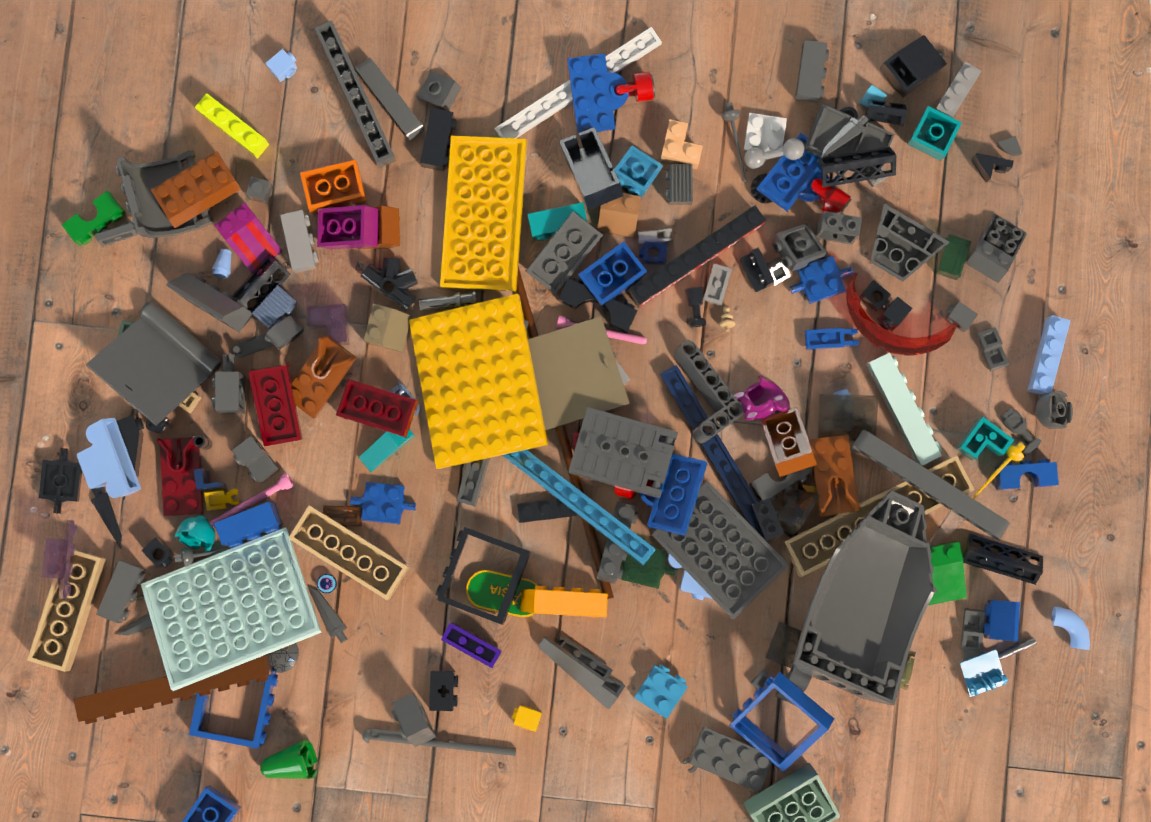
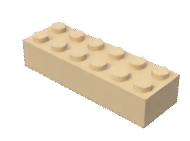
M310 505L288 538L386 600H390L410 568Z
M63 548L27 661L64 672L71 671L106 558L73 548Z

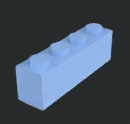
M1054 315L1046 318L1027 391L1040 395L1052 392L1071 320Z

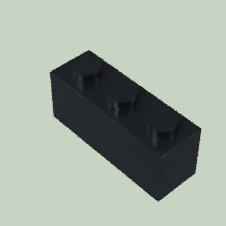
M431 108L420 161L421 167L444 171V167L448 166L450 155H447L451 144L452 129L455 130L457 125L454 112Z

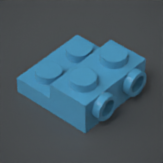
M632 145L614 171L621 187L627 189L629 195L641 196L642 199L664 165Z
M660 664L659 667L653 666L634 698L667 719L688 686L685 684L687 680L679 675L673 677L668 674L670 670Z

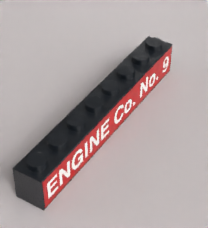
M754 205L629 288V295L638 308H640L762 227L766 219L757 206Z

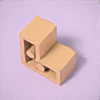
M669 120L661 161L671 164H693V168L697 169L703 146L684 142L688 123Z

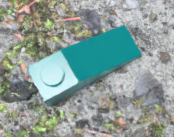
M410 429L406 438L385 432L359 459L372 472L413 439L415 435Z

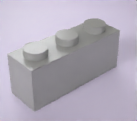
M965 61L935 109L953 118L981 71Z
M303 210L280 215L293 272L299 273L316 269V263L319 262L317 251H313L312 244H315L313 233H309L308 226H311L309 215H305Z

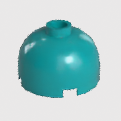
M199 515L198 517H190L182 521L175 537L179 536V541L188 547L198 550L200 546L205 548L204 551H210L216 535L212 524L208 522L209 520Z

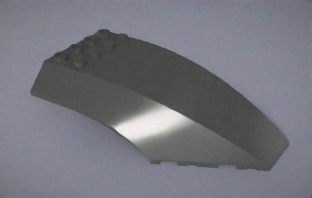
M891 490L836 548L819 581L805 618L793 660L799 671L865 700L895 705L914 636L934 593H937L936 586H933L932 573L934 571L931 564L930 544L927 543L925 530L927 529V524L924 520L925 511L923 505Z

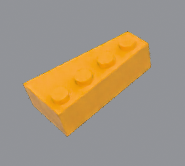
M535 586V590L521 589L520 612L606 617L608 594H601L600 589H589V593H585L583 588H571V592L565 591V587H553V591L547 590V586Z

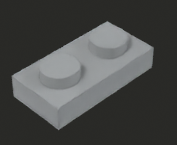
M713 264L703 301L722 305L732 268Z

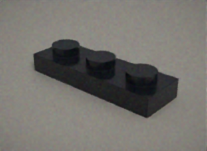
M558 499L517 504L519 523L577 516L574 511Z

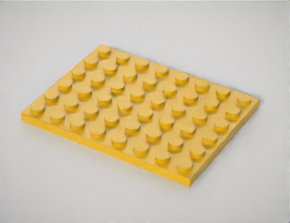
M519 294L409 320L436 469L548 445Z

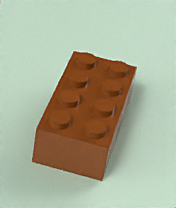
M218 151L151 189L174 228L241 190Z

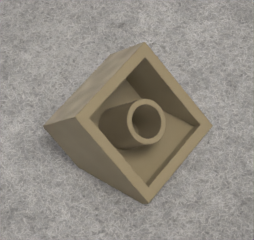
M373 304L363 341L369 345L403 353L410 327L409 320L412 319V316L389 307Z

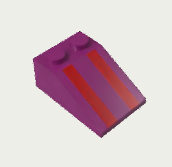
M245 202L214 225L251 273L255 271L268 255L274 258L282 252V249Z

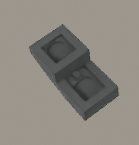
M996 327L977 333L990 372L1007 367L1009 362L1002 348L1003 343Z
M964 609L961 633L962 650L981 652L984 634L982 632L985 617L984 610Z

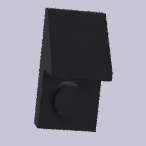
M979 153L972 157L973 164L985 182L991 179L993 169L997 173H1006L1012 169L1014 162L1013 160Z

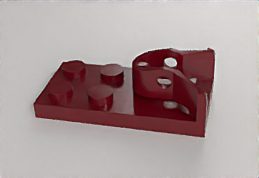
M289 362L261 369L253 368L248 371L264 446L303 439L288 370Z
M348 379L336 416L406 438L419 401Z
M196 436L173 439L159 438L156 440L157 443H160L164 516L204 514L202 490L196 489L194 474L195 469H201L200 448L193 443Z

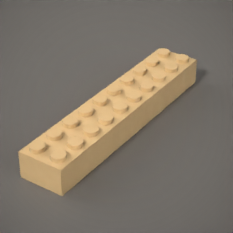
M957 455L928 469L965 494L975 490ZM903 481L859 503L861 506L859 512L837 514L782 542L799 577H803L827 565L836 548L889 491L892 490L923 505L925 515L943 505Z

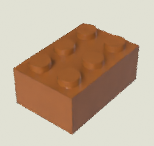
M798 407L761 419L780 477L817 465Z

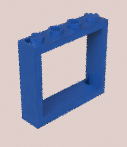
M272 670L273 675L268 676V680L265 682L254 740L202 731L208 695L199 696V693H197L189 735L260 748L265 743L267 733H264L265 725H269L271 714L268 711L269 706H272L274 703L275 694H272L273 686H277L278 683L276 670Z
M779 672L775 677L771 675L764 683L765 687L762 688L760 686L753 694L754 698L751 699L749 697L743 703V708H738L733 713L734 719L729 726L784 772L829 730L835 718ZM773 688L777 689L817 724L788 752L783 750L745 717Z

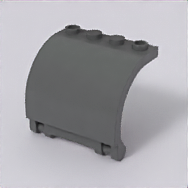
M193 150L186 151L173 158L150 163H133L125 157L117 158L118 165L115 167L118 176L122 177L123 183L120 185L123 194L127 195L128 202L125 203L128 212L133 217L131 226L134 232L136 231L140 236L147 238L169 237L195 231L214 223L213 218L210 217L209 208L200 213L203 219L198 220V216H195L174 228L151 191L154 187L194 165V158L196 156ZM187 160L188 165L184 167L183 161Z

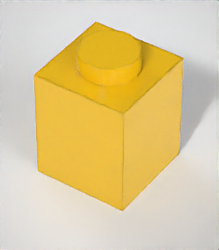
M520 705L519 709H514L511 719L515 720L513 725L536 732L542 712Z

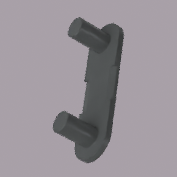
M266 334L235 344L231 349V353L236 358H242L270 348L274 344L266 337Z

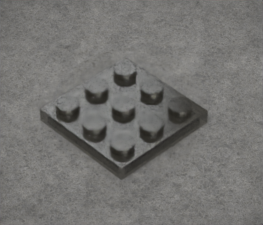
M820 394L817 438L848 435L851 453H860L852 446L862 430H866L876 436L879 397L877 395Z

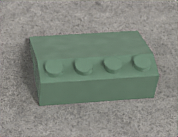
M810 763L743 802L753 822H833L841 817L819 775Z

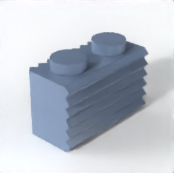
M277 285L252 314L271 329L281 322L286 314L290 315L294 312L297 302Z

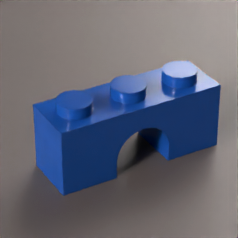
M1050 459L1038 460L1039 463L1031 464V460L1019 461V465H1012V462H1009L995 476L997 490L1020 488V478L1024 473H1028L1033 477L1035 487L1059 485L1057 462H1050Z

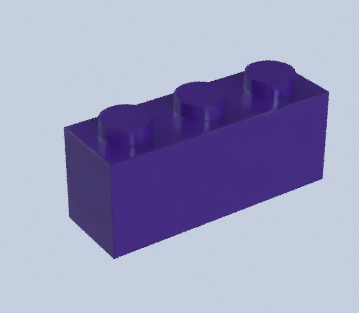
M450 622L441 638L442 641L490 668H493L502 652L501 649L453 622Z

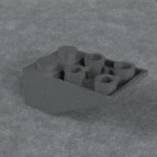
M994 214L965 264L999 283L1012 265L1027 233Z

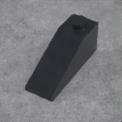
M131 415L116 422L136 476L139 477L144 436L142 429H144V424L141 418Z

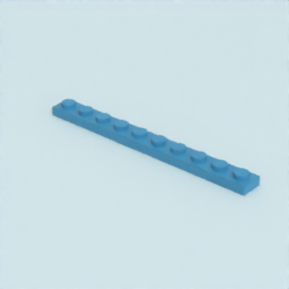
M528 450L501 455L642 565L654 553L655 548Z

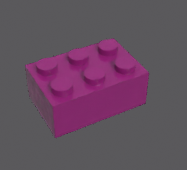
M361 205L318 209L317 247L330 250L377 247L378 208Z

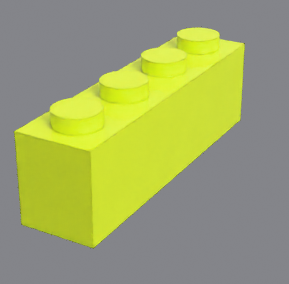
M206 93L195 106L200 115L258 159L269 146L264 137Z

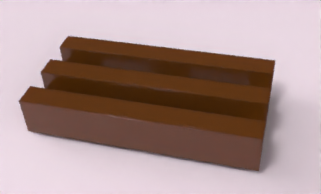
M323 505V513L329 517L357 518V522L337 521L341 525L361 526L362 507ZM327 509L357 510V514L327 513Z

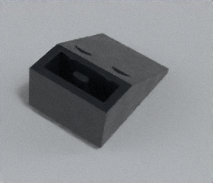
M923 35L883 62L880 70L904 98L946 66L947 63L926 36Z

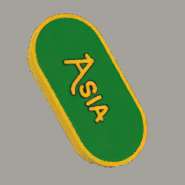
M489 570L476 572L470 577L466 586L468 599L478 608L499 612L512 575ZM521 578L508 615L529 617L535 614L520 612L521 589L535 590V586L538 585L534 581Z

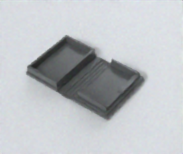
M822 103L805 143L804 151L821 158L824 147L852 118L851 115ZM866 122L863 125L866 128L863 133H860L825 157L890 147L895 134ZM868 166L862 173L869 174L874 168Z

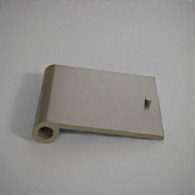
M601 316L528 339L546 432L558 426L583 419L587 407L605 412L629 404Z

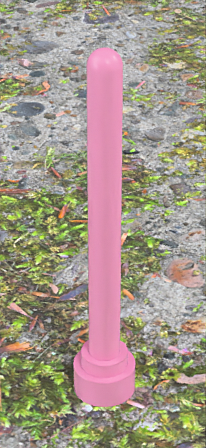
M559 315L556 330L578 323L570 322L566 317ZM606 329L607 335L610 338L639 344H646L647 339L642 336Z
M285 473L279 477L280 479L274 485L211 520L209 523L215 528V522L241 513L281 489L288 490L292 488L294 484L289 475Z

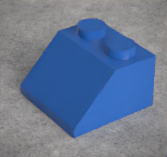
M988 600V604L986 603L984 607L985 615H987L986 623L983 625L985 638L1018 642L1020 602Z

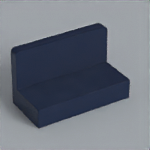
M194 470L196 489L204 491L226 488L224 483H211L208 470Z

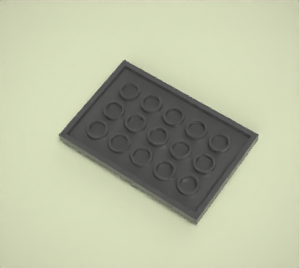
M708 481L700 487L686 536L658 529L652 534L654 539L732 619L737 617L789 566Z

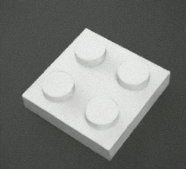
M749 113L743 151L747 152L751 148H759L763 152L783 148L787 118Z

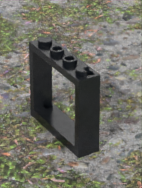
M464 527V530H460L456 541H459L457 548H453L450 554L451 564L449 567L446 566L443 572L444 582L437 588L435 594L438 596L437 600L504 625L531 552ZM469 535L520 554L497 616L445 597Z

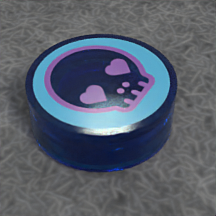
M324 574L319 577L317 587L323 593H331L337 587V580L331 574Z

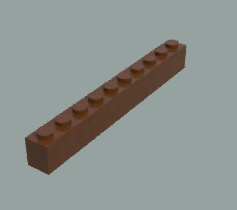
M268 653L175 691L171 690L168 678L165 676L73 700L78 722L85 721V724L97 722V718L103 716L104 720L115 718L116 713L123 712V715L135 713V708L142 707V710L154 708L156 703L161 702V706L172 704L173 699L176 698L184 701L192 699V695L199 693V696L209 695L211 690L217 688L219 692L229 690L230 685L233 684L241 687L249 685V681L256 679L257 683L266 681L268 676L273 675Z

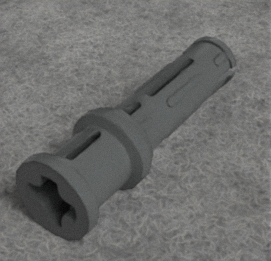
M476 291L464 294L457 292L452 296L419 298L420 311L448 307L460 308L478 303Z

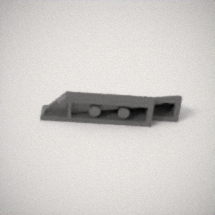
M545 636L538 646L607 709L611 708L625 688L624 684L609 677L613 671L611 668L566 636H559L557 639H549L548 636Z

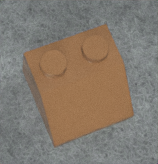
M623 194V197L601 205L597 230L601 233L634 238L641 196Z

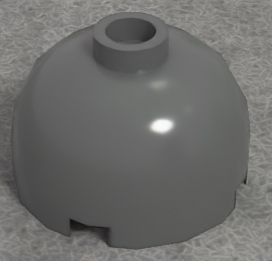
M1063 391L1045 393L1036 404L1035 413L1039 422L1049 429L1068 427L1066 426L1067 423L1072 421V404L1067 402L1065 397L1068 396Z

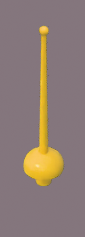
M1021 442L1016 446L1010 445L1006 451L1008 458L972 497L973 499L1011 460L1020 461L1024 458L1022 450L1025 446Z

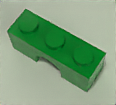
M108 190L93 201L97 208L95 219L84 221L80 215L75 214L62 224L63 228L77 245L88 244L95 234L100 233L103 229H107L110 223L117 222L123 217L122 214L125 213V210Z

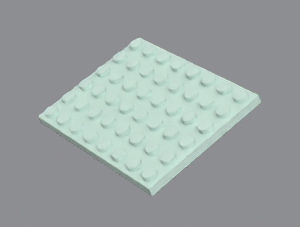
M286 527L141 584L172 691L322 633L293 543L288 539L290 534Z

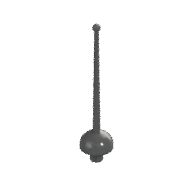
M731 102L725 104L726 112L721 113V116L724 120L731 123L744 178L743 182L746 183L747 179L745 177L734 121L740 116V110H734Z
M183 547L182 554L174 555L175 562L184 561L186 567L192 564L195 557L217 554L231 548L193 553L190 548Z

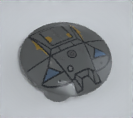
M296 643L269 653L272 670H276V673H282L295 666L299 656V649Z

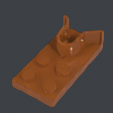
M324 335L317 340L319 344L292 382L296 406L313 419L318 416L357 359L355 355L328 335Z
M848 435L810 439L809 442L817 465L813 466L820 516L859 512L861 506L858 504Z

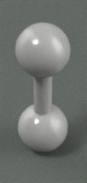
M792 138L784 143L783 148L763 152L759 148H751L745 153L744 161L749 168L758 169L764 165L765 160L783 155L790 160H797L804 153V144L799 139Z

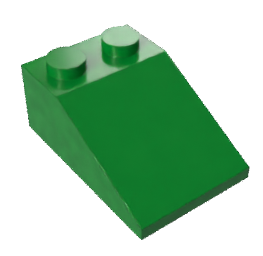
M958 541L931 545V564L934 571L932 579L937 593H934L928 605L967 598L960 543Z

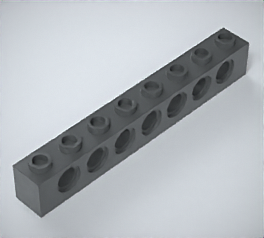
M332 20L315 27L316 33L378 167L382 168L395 162V156Z

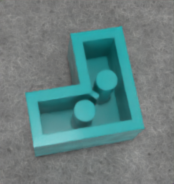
M981 417L977 419L956 450L970 460L977 459L984 448H987L999 457L1004 455L1014 439L986 418Z

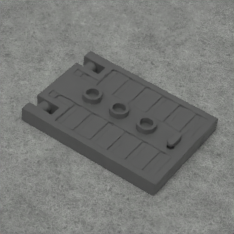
M587 407L569 473L660 498L662 490L659 488L661 484L664 485L674 449L672 442L676 440L678 432ZM660 436L665 437L664 443L659 442ZM648 480L653 482L652 487L646 486Z

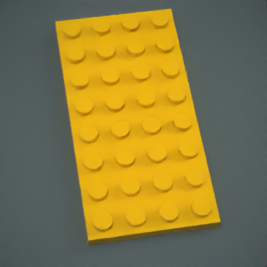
M451 136L440 287L516 292L527 150L526 139Z

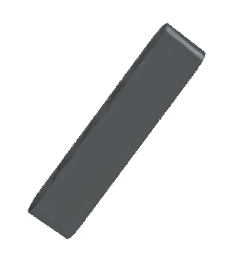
M370 57L354 68L409 141L425 130Z

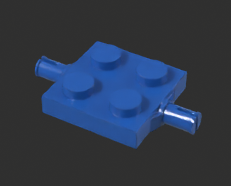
M834 256L809 263L806 267L798 269L800 283L789 286L791 294L803 291L807 296L809 304L845 293L843 277L853 274L851 266L840 270L836 265Z
M366 482L363 497L351 496L350 504L362 506L361 520L367 522L400 525L404 510L416 511V503L405 502V486Z

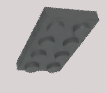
M572 211L525 271L556 295L603 234Z
M704 726L688 761L691 765L759 793L772 764L756 748Z

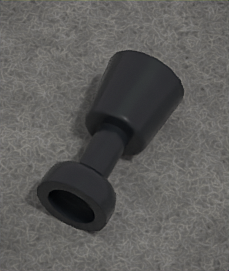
M703 287L685 289L688 306L692 307L694 319L689 321L690 327L706 326V320L701 318L700 305H703Z

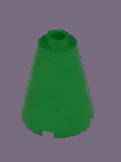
M307 739L302 740L263 759L260 765L262 775H265L266 778L275 779L315 778L317 769H314V763H317V757L313 745L307 743Z

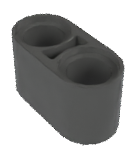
M288 316L273 326L266 333V337L280 350L297 339L304 332V329L292 316Z

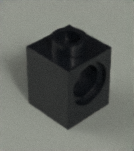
M873 280L859 298L873 310L878 311L880 308L884 309L889 304L890 300L888 298L891 294ZM872 293H878L881 300L874 301Z
M155 537L141 550L157 568L167 567L173 561L172 557L175 555L158 537ZM158 549H162L164 552L161 559H157L155 555Z

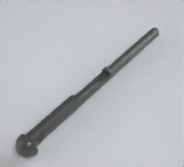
M367 728L362 734V738L366 743H369L370 740L408 744L401 733L397 731ZM432 739L421 744V746L510 756L516 755V748L456 742L450 739L449 743Z

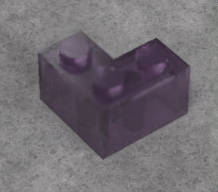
M345 304L306 307L307 326L310 329L327 328V335L340 345H350L348 311Z

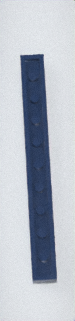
M675 365L661 373L660 376L691 429L694 431L696 427L708 419V416L678 366ZM716 434L707 442L700 444L746 521L763 537L751 507L758 500L721 438Z

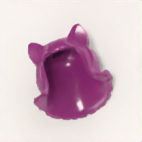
M762 375L758 376L760 379L758 383L751 385L746 391L738 392L734 395L742 403L741 406L746 420L763 419L777 410L787 411L790 407L789 399L783 390L775 383L766 380Z

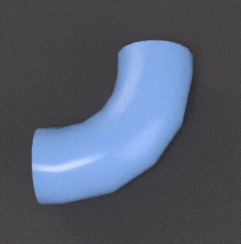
M1054 606L1051 616L1052 625L1062 627L1068 631L1071 648L1090 650L1089 630L1083 619L1071 610Z

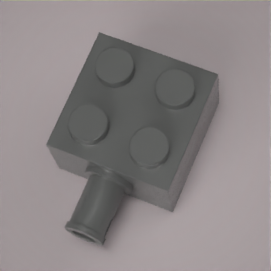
M223 354V371L215 372V377L212 378V387L215 388L212 406L215 408V411L221 414H245V375L239 371L234 372V354Z

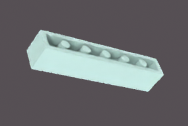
M888 353L866 364L914 461L922 466L941 457L940 452L942 448L938 441H934L932 437L933 430L929 424L926 425L923 419L925 417L920 407H917L914 401L916 397L913 391L908 390L905 384L907 379L903 373L899 372L897 368L898 361L895 356H891Z

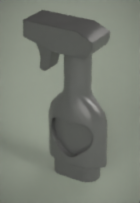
M1010 408L1001 416L1006 427L1012 433L1020 434L1028 443L1026 445L1021 441L1025 446L1022 451L1024 457L1040 445L1041 440L1039 438L1034 439L1026 429L1027 423L1017 410L1014 411L1013 408Z

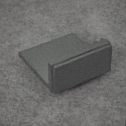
M431 71L417 98L439 106L442 110L449 111L462 87L453 79Z

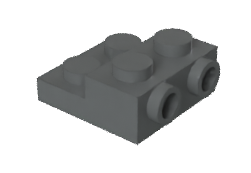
M808 223L779 232L772 241L773 251L780 254L783 266L789 268L791 272L806 267L810 261L824 257L827 253Z

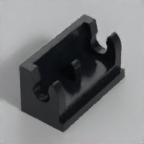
M868 99L865 116L868 118V122L877 121L898 124L903 127L907 107L906 104Z

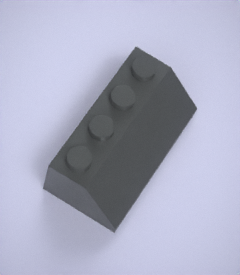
M188 273L166 284V286L182 298L237 332L241 331L252 314L246 309L247 305L240 300H237V302L233 301V296L225 291L223 294L220 293V289L212 283L208 286L205 284L206 280L199 275L194 277Z

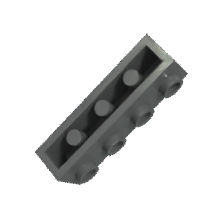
M617 501L613 516L630 529L631 524L636 523L638 513L635 512L636 506ZM609 538L606 541L596 579L615 584L617 579L621 580L624 569L620 567L622 560L626 561L628 553Z

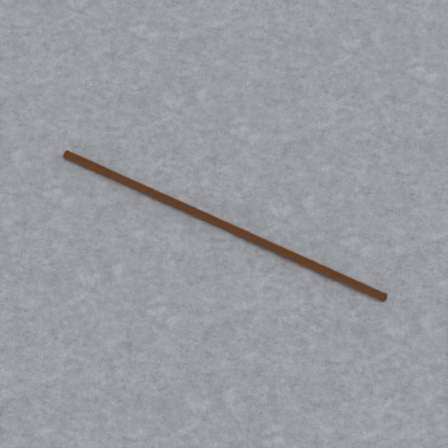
M518 266L516 293L520 296L524 320L529 321L527 332L529 339L539 335ZM565 425L558 426L555 429L571 484L584 493L580 477L569 473L573 453ZM581 518L598 575L602 554L595 529ZM599 580L603 594H608L607 599L614 598L610 583Z

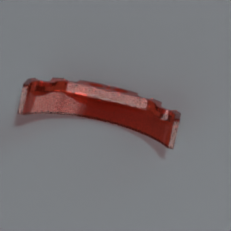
M854 272L846 288L849 314L859 332L873 345L893 354L913 356L934 351L950 341L958 325L955 322L939 333L919 338L899 336L878 326L862 308L860 297L855 289V279L858 273Z

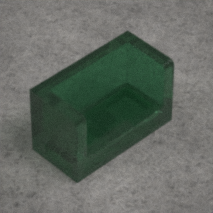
M949 234L946 240L950 243L945 246L940 265L935 273L957 280L961 277L971 241Z

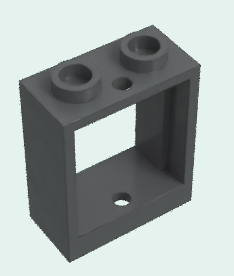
M824 211L818 219L815 235L820 240L852 245L860 235L862 218Z

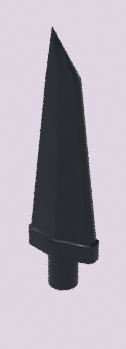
M94 488L92 491L95 498L91 499V502L121 549L122 534L107 492L102 494L100 488Z

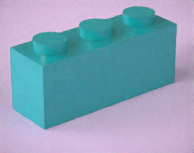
M584 203L527 214L532 239L544 241L548 239V236H553L572 211L587 221Z

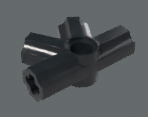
M390 257L384 258L382 271L370 263L363 271L361 277L407 311L416 300V297L406 289L418 284L412 268L399 273L400 259ZM392 283L394 288L392 291L387 292L383 289L384 285Z

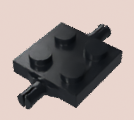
M60 448L59 459L53 461L43 460L38 498L53 501V513L61 514L62 502H79L82 468L80 463L67 460V448Z

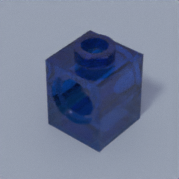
M644 241L643 247L640 246L639 258H643L642 263L665 265L667 243ZM650 249H655L658 255L650 257L647 252Z

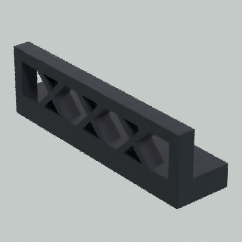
M891 147L824 157L822 159L818 158L817 166L821 171V186L824 188L895 176L896 154ZM891 163V170H880L884 164ZM868 166L874 168L869 174L862 173ZM850 169L856 171L851 177L844 176ZM835 172L837 174L833 180L826 181V173Z
M268 255L232 295L234 297L233 301L237 302V300H240L247 305L250 299L256 298V305L246 308L249 312L253 313L277 285L280 287L291 274ZM278 268L284 272L279 279H273V273ZM269 284V290L266 293L260 294L262 285ZM251 314V316L249 317V319L247 320V322L245 323V325H246V324L249 322V320L254 316L253 314Z
M969 534L967 537V548L962 556L963 563L1034 585H1036L1043 573L1042 555L973 534ZM972 543H979L982 547L972 546ZM991 548L998 549L1000 553H995ZM1010 554H1015L1019 559L1012 558ZM1028 559L1037 561V565L1031 564Z

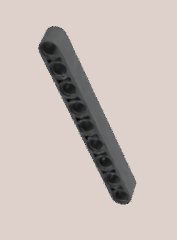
M862 430L852 447L991 537L1000 540L1010 525L1000 515L868 431Z

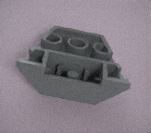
M884 203L870 262L897 279L904 281L950 242Z

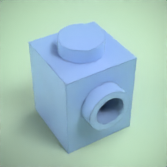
M283 49L265 63L280 82L286 77L290 78L293 76L297 69L295 64L296 58L290 52L286 53Z

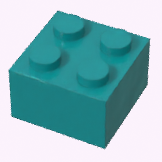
M927 106L907 145L942 161L962 122Z

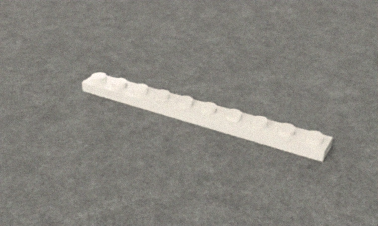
M650 27L605 57L607 72L618 73L660 46L662 41L653 28ZM570 80L494 128L499 138L516 139L572 103Z

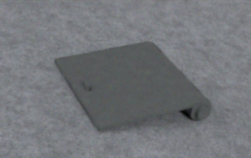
M147 302L141 308V317L92 358L86 366L157 426L220 368L223 361L156 303Z

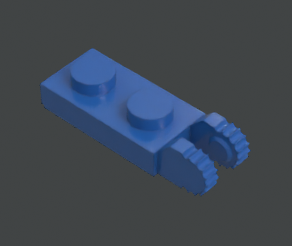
M858 329L805 330L806 350L858 346V340L844 341V335H855L858 333Z

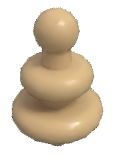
M725 306L723 308L724 314L721 316L723 321L719 325L722 328H726V331H730V328L734 327L736 323L732 320L733 315L729 314L730 308Z

